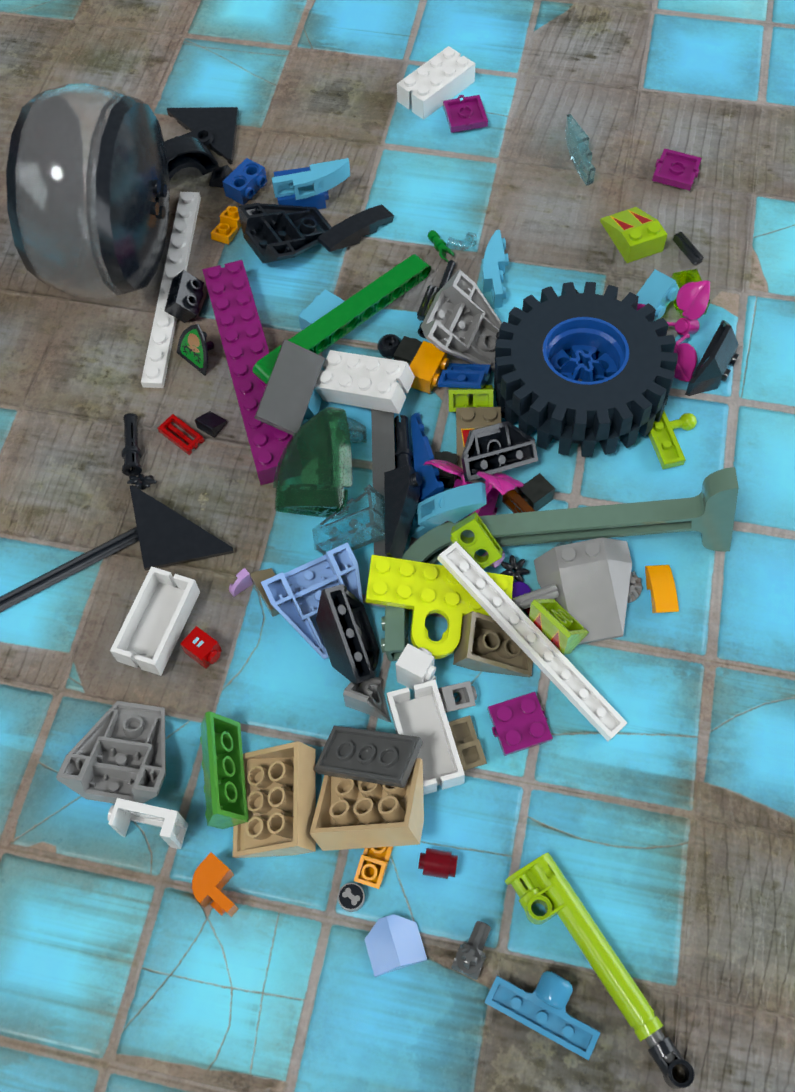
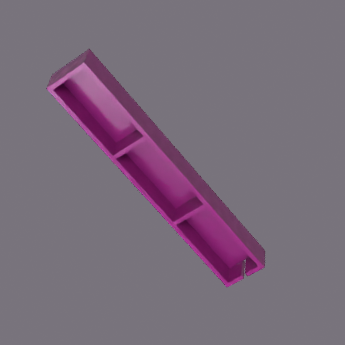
M243 260L226 263L223 268L218 265L202 269L260 485L299 476L302 474L303 467L294 436L254 418L266 384L252 370L257 361L269 353V349Z

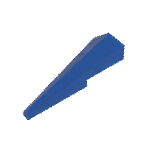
M418 412L411 416L414 470L420 474L422 479L418 501L420 503L429 497L443 492L444 485L439 479L438 468L433 465H424L426 461L434 460V455L428 437L424 434V426L421 423Z

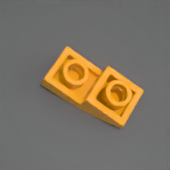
M228 206L221 213L220 223L211 232L212 240L228 245L231 243L241 227L237 207Z
M645 566L647 590H651L652 613L679 612L677 592L670 566Z
M393 846L364 848L354 881L380 889Z

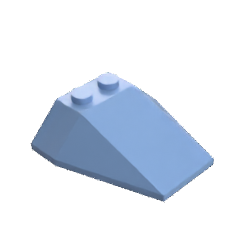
M348 542L327 551L325 555L284 574L282 572L261 582L270 604L323 659L329 656L316 622L321 591L344 584L347 590L363 603L358 562Z

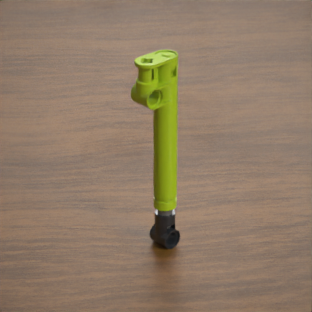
M549 852L509 876L504 882L506 885L511 884L520 898L519 903L525 910L526 917L531 923L540 925L558 914L630 1027H633L635 1030L634 1033L640 1042L645 1039L649 1045L648 1052L663 1073L665 1082L674 1089L690 1086L695 1077L692 1065L684 1060L670 1037L664 1036L660 1030L663 1024L654 1015V1010ZM536 903L543 905L546 914L536 916L532 912L531 906ZM675 1065L680 1066L685 1072V1078L682 1083L675 1081L672 1076V1069Z

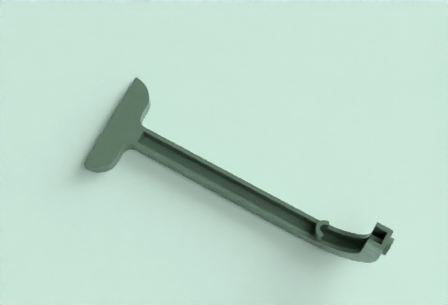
M730 467L708 475L703 481L702 492L691 498L479 517L501 547L588 540L601 537L612 538L698 531L701 532L702 544L705 548L713 551L727 552L730 551L739 487L735 467ZM465 518L456 523L446 522L428 531L409 547L403 554L402 559L436 564L439 562L437 559L439 554L453 544L450 539L452 527ZM464 530L462 532L463 536L467 538L474 536L471 530ZM385 605V616L381 618L385 638H381L382 653H386L389 661H397L408 644L409 609Z

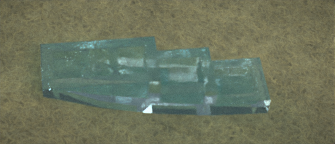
M568 114L565 126L567 147L578 174L586 186L594 182L596 169L591 163L593 153L588 148L589 137L572 115Z

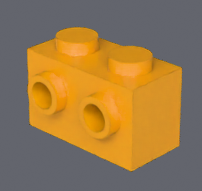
M423 341L410 364V368L415 376L411 387L430 394L433 387L438 386L442 370H446L448 367L449 358H447V353L439 350L432 343Z

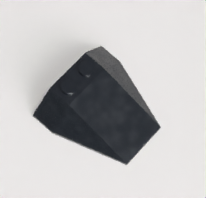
M263 203L238 206L243 237L262 263L296 257L320 244L317 238L332 228L316 207Z

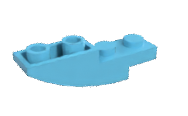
M349 158L309 165L310 171L272 177L275 198L295 195L296 200L318 195L337 186L350 176Z
M496 230L492 235L483 260V293L491 292L494 308L502 307L503 299L506 298V287L502 286L501 282H503V275H505V266L509 265L508 253L504 254L506 241L505 238L501 237L500 230Z
M478 482L452 488L418 503L417 512L414 515L410 529V536L418 539L446 521L456 523L486 505L485 483Z

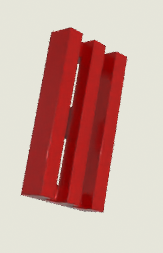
M174 414L158 427V431L188 455L192 453L193 448L196 450L199 447V443L202 444L205 441L203 436ZM174 422L176 425H178L181 429H183L185 432H187L195 439L191 440L189 437L183 434V432H181L179 429H177L170 423ZM166 427H167L169 430H171L174 434H176L178 437H180L182 440H184V441H185L187 444H189V445H186V444H185L184 442H182L179 438H177L175 435H173L171 432H169V431L166 429Z

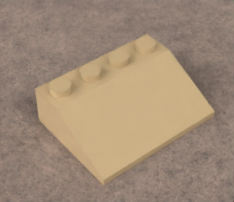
M297 741L243 753L248 822L233 826L232 857L291 856L316 852V841L310 835L316 810V771L314 770L316 766V749Z
M416 758L405 788L324 775L310 829V835L321 850L420 845L424 824L422 759Z

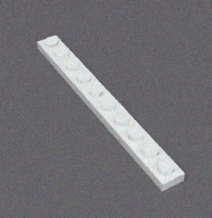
M457 541L439 554L437 559L607 741L611 740L627 724L622 716Z

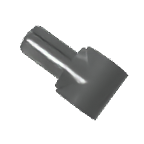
M481 921L475 923L468 943L460 945L451 969L472 979H478L486 959V954L482 951L491 930L488 924Z

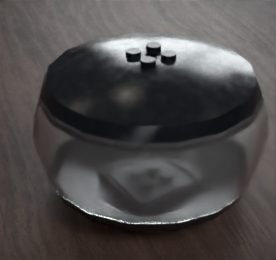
M87 83L67 84L48 89L34 96L22 107L12 131L6 167L7 211L14 245L26 270L46 285L68 295L84 299H103L147 287L158 270L165 247L170 206L167 152L158 119L149 105L118 90Z

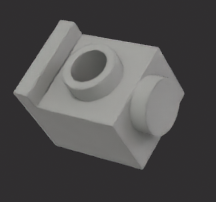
M470 681L438 688L445 713L476 706L477 694ZM454 693H457L460 697L458 702L454 700Z

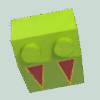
M634 207L600 218L601 224L626 263L663 252L668 234L657 219L641 209Z
M534 599L532 601L529 619L564 655L570 654L589 633L555 599Z

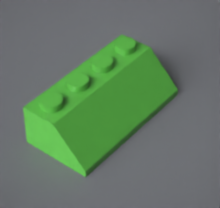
M211 711L206 712L201 723L200 737L206 800L205 816L207 826L226 829L248 822L240 722Z

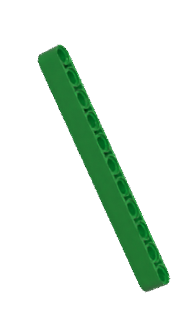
M416 254L411 255L288 341L311 352L320 354L422 282L429 275L431 266ZM281 345L257 361L253 367V373L266 385Z

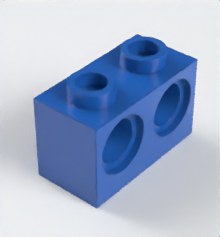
M246 158L222 181L225 196L244 205L253 198L260 188L265 186L267 182L265 167Z

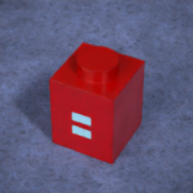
M197 626L180 643L183 651L205 669L210 664L217 662L222 652L219 643Z

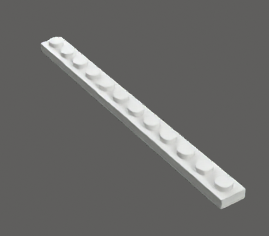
M180 192L141 379L142 387L164 388L177 318L164 310L172 279L183 270L187 271L201 200L200 192Z

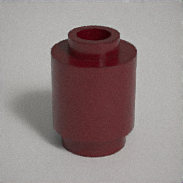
M426 848V853H420L418 869H423V875L444 879H448V876L455 877L458 856L451 855L452 852Z

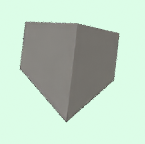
M374 677L355 685L350 682L344 689L343 697L346 707L391 723L381 684L382 679Z

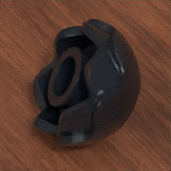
M394 334L384 335L378 341L377 349L383 357L394 358V353L402 340Z

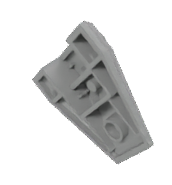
M458 270L436 294L421 325L425 338L439 350L473 364L491 365V371L494 372L496 333L499 332L502 322L476 283L461 270Z
M601 537L554 547L534 560L540 587L543 588L555 584L559 592V597L555 598V600L589 632L578 645L622 637L624 635L632 571V560L627 541Z
M116 701L66 755L56 776L57 780L85 799L115 804L117 798L145 803L158 796L166 775L165 708Z

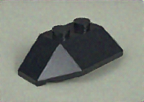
M721 321L689 381L685 395L692 396L718 389L721 381L726 382L731 372L728 368L730 365L734 367L739 356L736 353L739 345L732 326L727 321Z
M508 421L470 430L461 457L465 481L482 478L477 475L478 471L492 475L537 462L538 456L535 439Z
M344 584L323 589L321 591L316 622L332 667L354 685L376 677L377 671L375 670L380 650L364 604L354 594L349 592Z

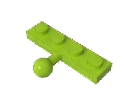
M663 411L659 422L654 421L648 436L662 469L684 465L686 459L673 429L682 428L686 431L694 429L697 419L693 414L685 413L679 419L669 421L665 411Z

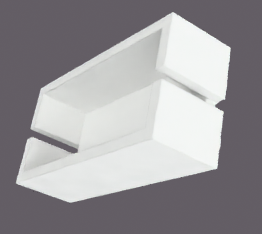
M448 46L397 83V102L409 110L412 108V112L424 120L443 106L444 100L452 99L475 82V63L465 56L461 57L459 52Z
M330 350L323 364L325 371H320L314 388L323 401L400 414L406 399L404 393L409 392L415 376L405 361Z
M151 566L111 647L110 652L117 662L135 668L139 665L141 670L162 675L200 594L194 579L175 574L173 577L171 572Z
M436 680L414 685L415 699L410 700L409 687L388 692L387 702L396 734L420 737L423 741L417 758H421L423 761V795L436 792L439 785L444 790L464 784L465 774Z

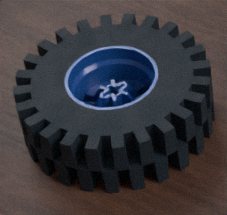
M568 282L563 283L561 296L559 297L551 286L542 289L540 302L532 294L523 299L522 310L514 307L509 312L508 323L503 322L500 326L499 339H496L494 391H497V405L501 408L505 407L506 421L511 424L519 421L518 428L525 434L531 435L537 430V446L543 449H547L554 438L559 440L558 454L569 456L571 444L576 443L581 444L582 457H592L595 444L599 442L605 455L612 454L616 451L618 440L626 448L634 445L638 432L645 437L652 430L654 421L659 422L662 417L678 359L677 353H674L676 345L674 335H667L669 325L664 318L654 321L656 309L648 303L637 310L639 296L629 292L622 301L617 300L618 287L608 285L603 296L595 294L596 282H586L584 293L576 294L574 283Z

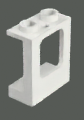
M117 798L115 805H112L108 812V824L122 837L126 836L130 821L161 827L159 836L171 848L181 850L188 823L178 811Z

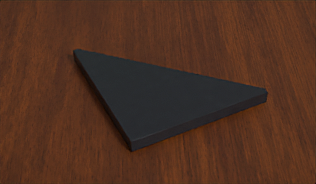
M238 107L167 108L168 115L175 118L186 130L194 131L202 127L209 128L214 136L212 144H209L210 149L219 156L224 157L229 164H233L239 114ZM205 134V136H204V135H203V137L201 136L200 139H205V138L208 137V136H206V134Z
M134 485L130 486L145 571L150 570L151 566L161 568L234 553L233 547Z

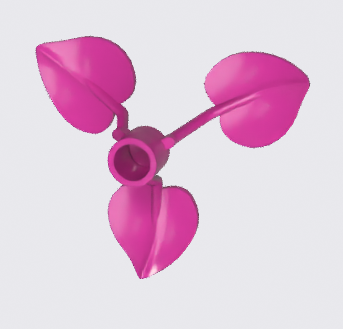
M708 280L690 282L679 289L676 302L678 308L683 310L682 316L685 318H680L677 322H667L669 326L675 327L678 334L683 335V337L676 341L674 353L678 355L674 377L685 382H689L693 376L697 363V353L692 345L682 342L699 330L700 325L697 319L704 314L710 296V281ZM637 304V310L645 306V304Z
M429 460L424 463V465H433L448 473L458 475L462 478V486L467 485L461 467L445 460ZM477 472V475L486 480V496L493 486L501 495L514 490L516 487L519 489L524 486V483L504 473L499 472L491 475L485 472ZM480 508L473 513L479 514Z

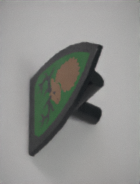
M195 324L186 328L181 334L177 346V354L205 376L208 367L207 351L213 349L214 344L212 341L206 342L207 333L201 330L199 324Z

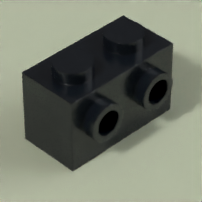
M185 270L180 272L172 279L164 311L183 323L196 318L200 311L198 306L203 297L202 289L204 282Z

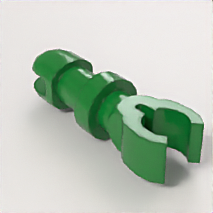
M435 230L429 231L428 239L434 243V248L436 251H439L440 257L445 262H448L445 258V252L451 256H454V252L446 246V242L440 239L439 234Z

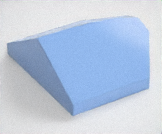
M393 914L378 919L364 939L375 977L427 961L417 923Z

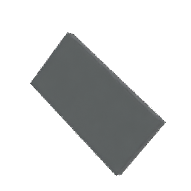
M285 339L281 345L254 418L296 436L325 358Z
M333 726L314 770L317 774L405 788L423 741L420 737Z

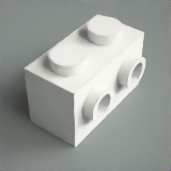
M407 644L395 664L398 683L414 691V685L436 680V676H434L436 667H434V657L430 651L421 647L418 649Z

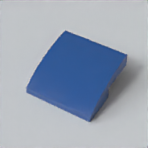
M449 363L447 370H443L441 373L438 387L481 389L486 385L491 375V365Z

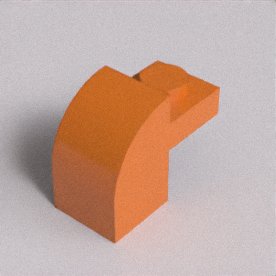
M212 852L195 870L192 879V890L195 898L204 908L213 900L210 906L221 916L226 912L232 917L239 908L220 890L234 876V873Z

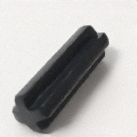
M683 232L676 233L673 238L676 245L693 265L700 264L703 260V255Z
M429 285L417 312L418 320L424 321L437 294V286Z

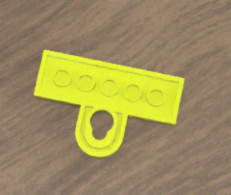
M371 555L365 602L413 609L411 624L412 644L418 649L421 647L430 651L434 659L445 658L456 649L460 641L463 616L472 611L490 616L443 565ZM486 572L512 600L513 576ZM432 613L441 614L448 623L447 630L442 634V639L439 641H432L428 637V630L425 627V619Z

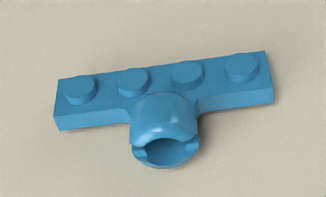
M544 972L532 993L497 975L484 1002L587 1060L590 1059L600 1035V1031L566 1012V1005L573 992V987L568 980L553 972Z

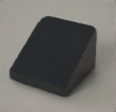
M228 165L213 170L209 186L224 188L222 181L233 170Z
M209 411L197 417L195 423L198 429L215 438L227 424V420Z

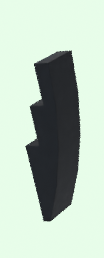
M382 204L366 209L333 226L320 235L317 241L329 252L360 244L361 237L376 233L380 225L393 222L394 215Z

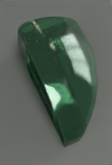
M327 407L304 423L292 436L283 450L274 476L273 488H276L275 511L324 518L339 517L348 511V490L343 487L349 488L353 484L352 454L349 426L344 409Z

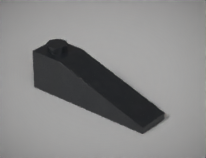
M410 465L384 472L385 554L391 558L402 559L420 498L422 479L420 474Z

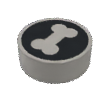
M347 883L338 892V902L345 911H358L365 902L364 891L356 883Z

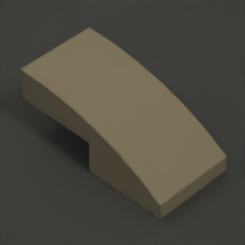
M470 715L450 721V729L463 771L487 764Z

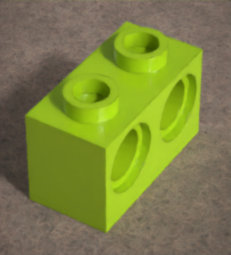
M485 385L481 389L448 387L449 412H456V408L493 407L492 385Z
M476 512L452 527L450 537L452 543L457 541L482 569L502 558L503 549ZM464 530H471L474 536L467 538L463 536L462 532ZM484 549L488 554L486 556H479L476 554V551Z

